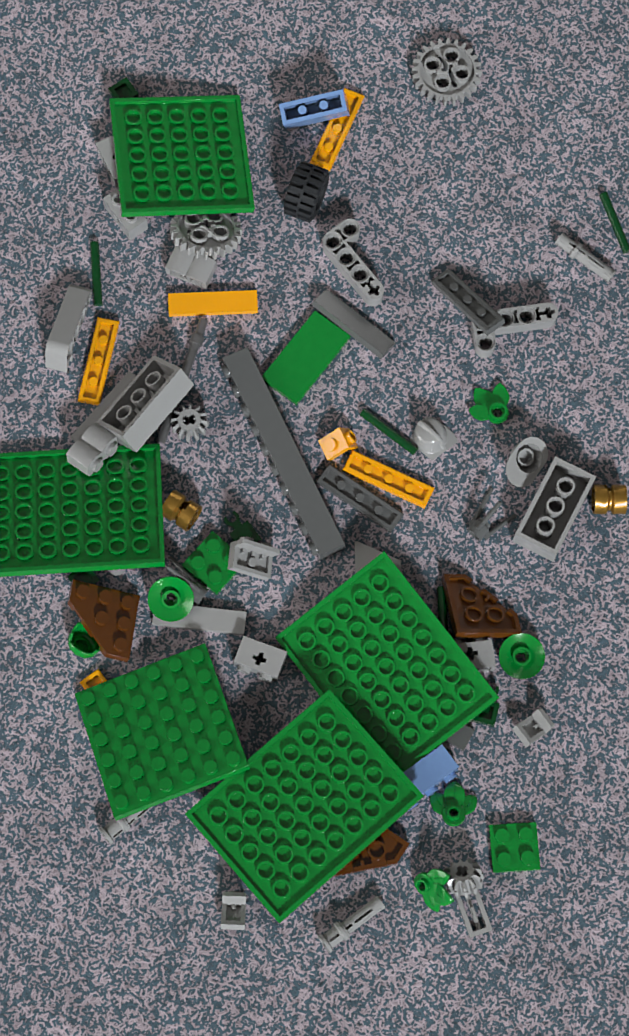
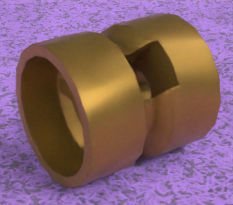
M606 485L592 486L593 514H606L608 511H611L612 514H626V485H612L611 488H608Z
M173 490L163 503V517L169 521L176 520L177 526L188 531L198 519L203 507L193 500L186 501L185 495L177 490Z

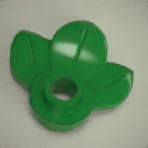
M501 383L496 385L492 393L485 389L475 388L474 402L476 405L472 406L468 411L473 418L479 421L489 420L493 424H502L509 415L507 408L510 399L509 393ZM499 410L502 415L496 417L493 412Z
M453 781L447 785L444 794L437 792L430 796V804L434 812L442 815L443 821L446 824L458 826L464 822L466 815L474 812L477 806V797L475 795L465 796L463 787L458 782ZM452 811H456L458 815L451 816L449 813Z
M433 868L429 872H421L414 879L415 888L422 894L426 905L435 912L440 911V906H446L454 902V899L444 887L450 878V874L437 868Z

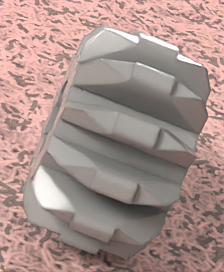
M192 403L188 405L189 409H185V406L181 404V412L174 410L173 415L175 418L170 419V423L174 425L172 432L178 433L177 437L179 440L186 436V442L188 443L191 441V436H194V439L198 441L199 434L205 435L206 430L204 428L209 427V422L206 420L207 413H201L202 408L200 406L194 410ZM191 420H193L194 424L189 423L188 425H186L185 421L190 422Z
M460 858L458 863L451 861L450 867L445 868V872L450 874V878L445 886L449 894H455L457 899L462 895L468 899L469 894L477 895V890L482 889L484 874L478 862L472 863L470 858L463 862Z

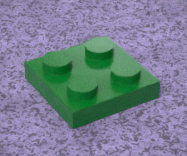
M213 531L182 564L188 572L216 595L237 573L228 569L230 545Z
M536 822L489 825L492 873L540 870Z

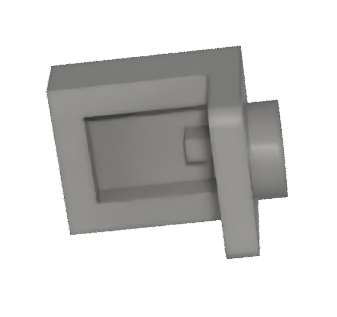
M539 708L531 716L518 723L512 730L527 748L546 735L555 725L549 715L542 708Z
M239 891L223 892L221 929L245 930L246 893Z

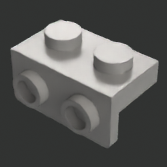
M240 537L239 540L230 543L228 569L265 581L271 579L273 557L280 555V549L272 547L270 543L255 542L251 537Z

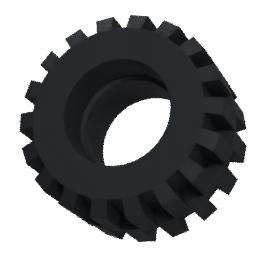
M302 161L297 166L290 181L284 200V213L310 223L316 217L324 199L329 182V171Z

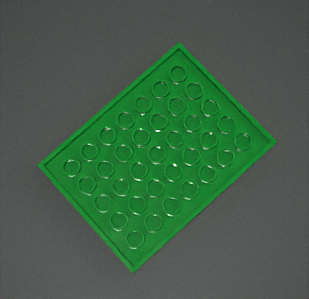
M144 444L137 453L125 446H118L115 454L103 460L101 469L90 476L68 463L66 453L69 449L0 453V577L165 567L160 444Z
M385 551L275 637L321 697L330 690L402 772H405L500 699Z
M328 690L247 760L250 767L249 770L224 779L188 810L185 815L280 924L419 802L424 795L337 697Z

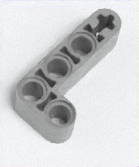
M346 219L324 235L323 252L367 305L378 306L383 300L384 287L351 248L359 239L360 225L355 219ZM351 229L354 230L355 233L349 235L345 233V230ZM329 242H336L338 245L336 247H329L327 244ZM348 258L351 260V263L345 264L341 260ZM361 274L365 279L357 280L355 276ZM370 290H371L372 293L378 292V295H377V296H376L375 294H371V295H370Z
M73 284L69 285L46 344V368L65 373L69 372L67 370L68 365L73 360V347L92 298V289Z
M540 303L495 309L509 323L500 326L487 336L472 322L471 333L475 353L481 358L490 357L496 346L495 335L551 328L556 323L558 308L552 303ZM544 313H548V316H551V318H547V315H544ZM527 316L531 321L524 322L520 317ZM480 343H488L490 348L484 349L480 346Z

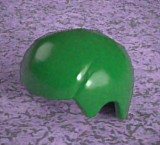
M81 621L78 622L68 635L69 649L76 656L84 659L94 657L100 651V646L93 637H90Z

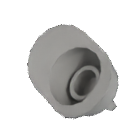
M427 416L425 419L418 421L410 438V441L431 460L436 459L458 442L453 432L443 423Z
M528 437L513 447L505 470L511 484L516 487H525L534 481L548 458V449L544 441L538 437Z

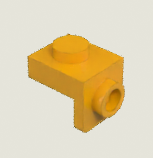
M339 427L318 440L326 459L329 461L348 450H356L358 448L357 438L349 428Z

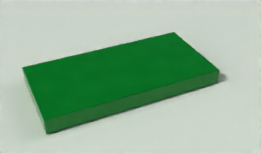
M314 311L262 375V378L267 385L297 406L351 336L317 311Z

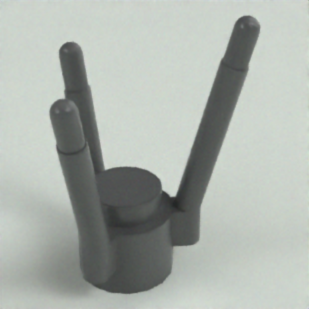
M492 487L489 488L474 517L468 523L469 528L467 531L478 541H481L483 538L488 540L492 534L517 517L516 514H513L489 530L491 525L488 523V520L502 504L501 501H498L484 518H479L493 492Z
M169 556L168 560L185 576L170 565L167 566V570L190 585L194 594V602L199 605L209 589L204 587V584L194 578L173 557ZM169 593L167 595L169 597L176 598L173 593Z

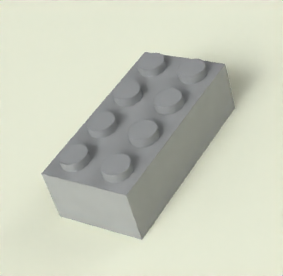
M154 355L96 423L117 436V443L137 453L183 397L187 395L194 384L180 367Z
M555 456L512 542L554 562L596 476Z

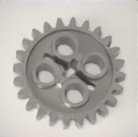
M439 38L437 45L430 41L429 48L423 45L422 52H417V59H413L414 67L411 70V73L414 74L412 75V82H416L415 89H421L420 96L428 94V102L434 98L435 105L441 100L444 106L447 105L448 101H451L452 105L455 106L457 99L464 103V96L470 99L471 92L476 93V85H480L481 79L479 77L482 76V71L479 70L481 69V62H477L478 55L471 56L473 48L466 50V43L459 46L458 39H456L452 44L449 38H447L446 43H443ZM447 57H454L456 60L450 61ZM428 66H435L436 69L431 70ZM462 74L466 78H458L457 75ZM444 83L447 86L443 88L439 87L438 84Z
M232 213L175 215L171 219L170 225L171 240H175V246H180V251L188 250V256L195 253L196 259L201 255L204 256L205 260L208 259V256H212L216 260L217 255L225 258V253L232 254L233 249L237 250L238 244L241 243V222H237V216L231 217Z

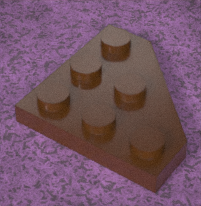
M443 574L441 581L454 637L508 638L513 634L522 633L517 613L511 608L508 610L497 602L499 599L483 588L481 590L472 583V579L466 574Z
M73 579L70 585L67 604L72 611L77 613L81 619V624L90 637H93L100 646L99 650L104 657L128 662L140 596Z
M387 829L333 877L396 865L410 843Z

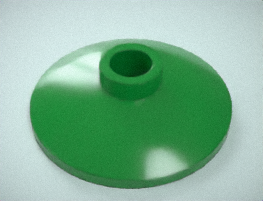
M175 576L162 577L154 582L149 589L148 606L157 618L168 622L178 621L190 613L194 603V594L190 585L183 579ZM173 593L176 598L169 600L167 595Z
M526 633L513 634L502 643L499 649V662L502 669L509 676L516 679H529L538 674L545 662V651L540 641L534 636ZM517 654H524L525 660L519 661L517 659Z

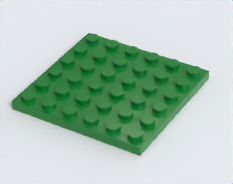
M240 95L109 99L121 217L254 212L255 205Z
M205 643L75 693L116 821L250 769Z

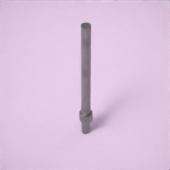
M204 318L199 319L195 333H192L189 340L190 347L182 370L188 377L199 347H202L204 341L203 335L208 320ZM174 410L162 423L156 440L159 443L165 444L172 425L170 419L174 418Z

